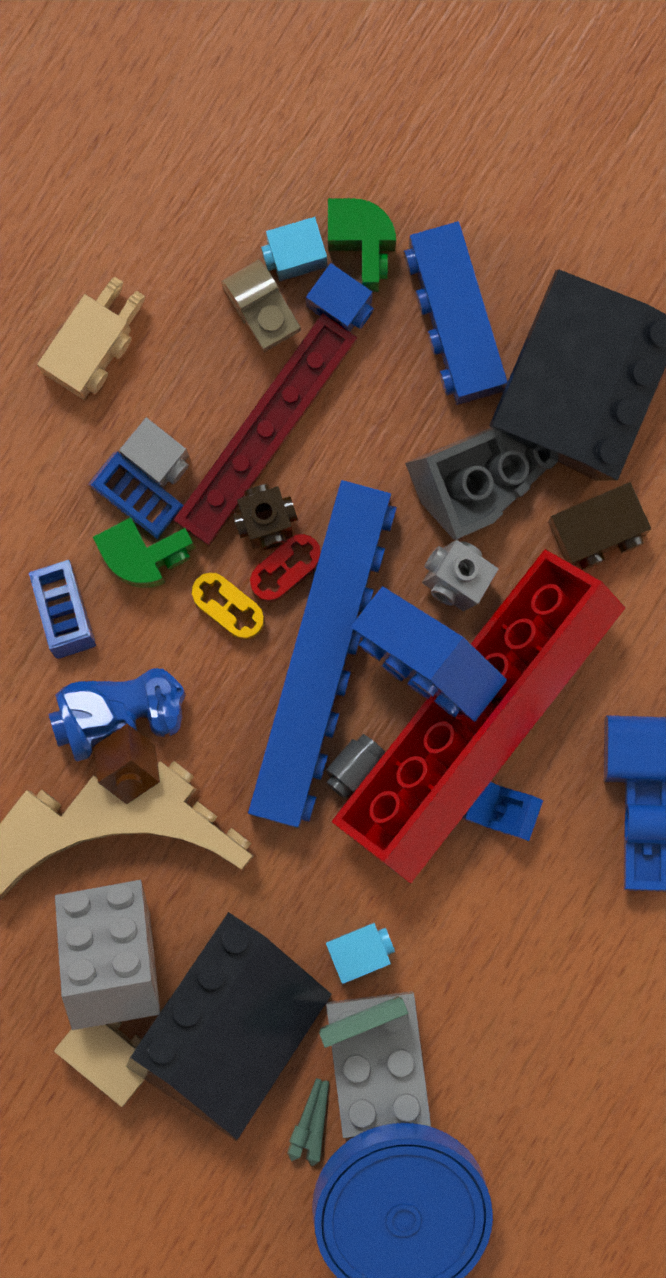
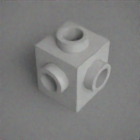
M455 540L444 548L438 546L432 552L424 566L429 571L422 584L430 588L432 596L441 603L450 606L455 605L462 611H465L480 602L499 568L484 559L482 552L476 546L468 542Z

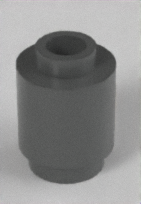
M364 734L357 741L352 739L325 770L330 776V779L326 782L327 785L339 796L347 799L359 787L384 755L385 751Z

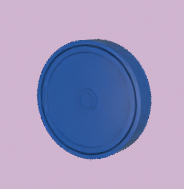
M393 1123L378 1126L356 1135L343 1144L327 1161L318 1177L313 1193L312 1215L317 1244L325 1263L337 1278H464L483 1255L492 1230L493 1210L491 1198L478 1162L457 1139L441 1130L426 1125Z

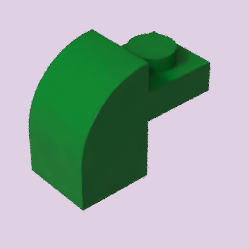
M328 198V251H362V285L372 292H379V279H388V254L379 253V251L396 250V233L391 219L384 210L370 201L356 198Z
M131 517L93 536L103 559L111 571L123 582L139 588H152L165 584L158 568L166 565L167 569L177 567L191 558L188 552L196 549L186 528L146 547Z

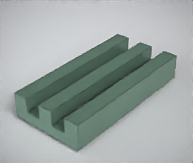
M397 996L326 1025L320 1029L319 1034L326 1048L409 1013L403 998Z

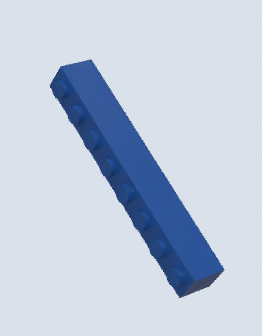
M344 480L340 482L249 807V815L295 828L300 827L301 820L310 822L316 797L309 795L313 778L322 779L328 755L320 753L324 737L333 738L340 714L332 711L336 695L345 696L351 675L350 671L343 670L348 653L356 655L361 639L350 626L358 618L359 612L362 613L372 599L374 589L366 587L371 571L379 573L385 548L378 546L382 530L390 532L397 507L389 505L391 493Z

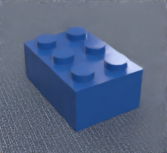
M383 586L350 626L363 639L359 646L378 661L382 657L385 659L382 667L401 682L404 678H410L407 684L426 699L434 695L437 696L434 702L454 718L461 712L475 722L507 681L464 637Z

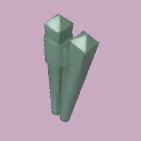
M317 1078L314 1082L298 1126L295 1125L289 1140L291 1143L287 1154L291 1161L300 1158L302 1149L306 1148L308 1149L306 1159L309 1164L314 1166L320 1162L329 1081L325 1080L322 1082L321 1079Z

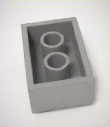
M136 880L55 895L61 996L71 1029L77 1030L160 1015L151 918L142 881Z
M413 991L326 1003L329 1024L397 996L403 998L409 1013L331 1045L343 1138L355 1137L369 1129L393 1123H415L431 1127Z

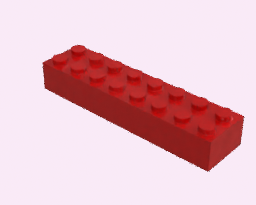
M544 549L471 642V645L507 679L492 701L474 722L461 712L455 718L434 702L437 698L435 695L427 699L331 822L411 884L626 607L602 581Z

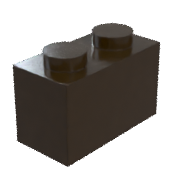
M631 482L554 514L548 521L565 561L574 566L579 564L581 570H586L605 561L603 553L617 547L622 554L643 545L645 542L642 537L651 530V526Z

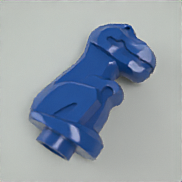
M153 668L134 680L124 682L80 681L70 683L55 694L59 711L49 713L48 715L58 747L70 744L74 759L78 762L88 759L92 754L93 747L124 725L129 724L137 731L136 719L148 718L151 731L157 737H165L166 734H169V736L176 734L181 728V704L185 699L186 693L183 686L164 669Z

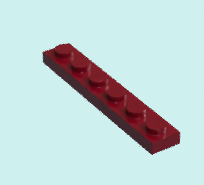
M322 313L174 518V522L183 529L186 528L187 532L207 546L212 544L238 508L237 499L245 497L244 492L253 487L357 342L355 335Z

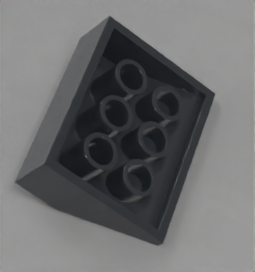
M560 269L555 270L489 426L595 481L618 480L666 367V314L646 303Z
M228 912L160 1012V1015H158L129 1058L126 1067L237 1141L332 994L268 938Z

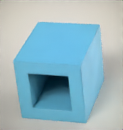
M315 217L266 231L268 245L261 246L263 258L268 271L276 270L279 281L328 267L327 254Z
M375 923L326 942L342 984L390 965L391 962L388 955L395 952L386 928L377 931Z

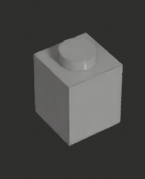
M147 417L119 450L121 455L162 488H164L168 481L175 484L189 466L185 462L189 457L187 449Z

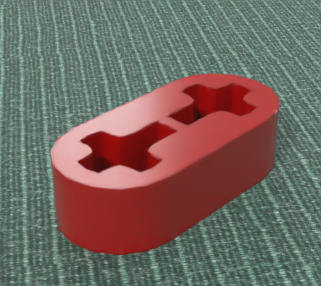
M298 534L289 538L285 544L277 548L252 571L250 585L254 595L265 602H276L283 598L317 568L321 554L318 542L306 534ZM298 544L301 548H305L308 545L312 547L309 553L312 561L306 565L303 561H299L291 568L286 565L295 555L292 549L293 546ZM282 568L285 573L277 580L278 591L273 592L268 588L262 592L258 588L262 584L260 575L266 572L271 576Z

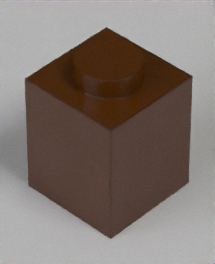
M129 724L124 725L94 746L98 783L125 804L130 803L160 783L156 746Z

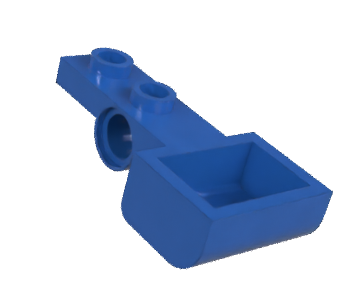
M606 715L604 720V782H625L624 890L666 892V717Z

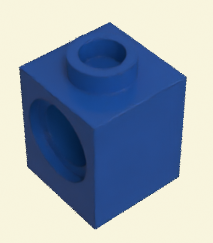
M330 263L306 296V307L319 316L323 313L351 332L354 326L361 329L372 315L374 308L370 304L372 303L373 292Z

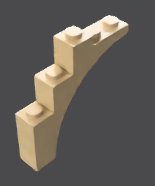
M160 761L158 763L160 783L128 804H125L100 785L96 776H92L63 815L57 812L62 805L41 789L36 795L26 790L0 823V900L27 873L51 856L82 842L119 834H155L183 839L215 852L242 870L254 857L247 851L252 843L233 828H230L227 834L212 824L217 816L198 801L193 807L187 804L188 800L197 790L189 784L194 776L175 761L169 767Z

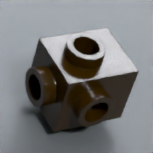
M268 484L255 486L244 492L245 497L237 499L240 512L234 513L233 517L240 539L249 536L253 549L259 547L262 550L276 548L285 544L287 538L293 537L290 523L298 521L291 496L282 498L279 486L271 489ZM268 509L273 511L271 517L266 520L259 519L256 516V513Z

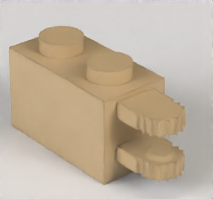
M116 277L112 278L96 301L86 294L83 295L37 364L44 375L83 400L86 399L90 392L96 394L107 379L108 372L105 369L113 357L119 359L127 350L132 340V337L129 336L131 332L129 325L145 300V296L136 291L129 297L119 315L109 310V307L122 290L123 282Z

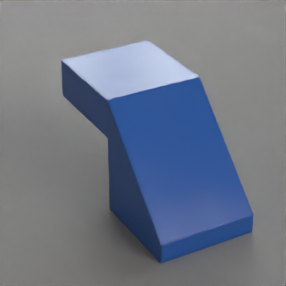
M490 782L462 819L529 841L543 800Z

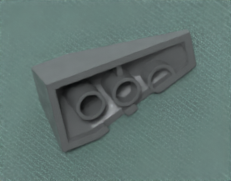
M489 428L408 461L405 464L420 503L453 539H459L493 524L504 514L503 511L516 498L523 496L530 489V485L547 469H551L558 461L494 428Z

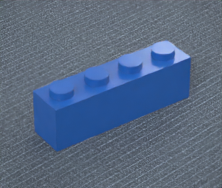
M459 221L410 235L409 249L403 251L409 274L418 275L421 289L415 291L421 314L430 315L433 329L427 331L433 354L442 355L445 370L440 371V378L446 396L453 394L456 405L504 392L508 381Z

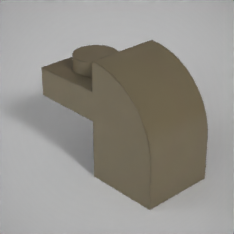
M259 259L221 281L223 290L244 324L247 323L263 352L268 351L301 331L300 325L280 294L278 285Z

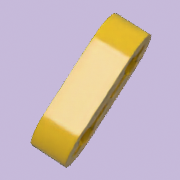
M206 573L195 580L192 586V596L195 604L230 634L239 639L248 640L256 637L261 632L264 626V616L261 608L227 579L217 573ZM216 582L221 585L219 593L228 601L224 607L213 599L208 601L207 604L202 601L204 593L201 587L205 583L211 587ZM231 607H236L242 613H246L249 609L253 610L255 613L252 619L255 626L252 629L246 626L241 630L236 629L235 626L238 621L229 612Z

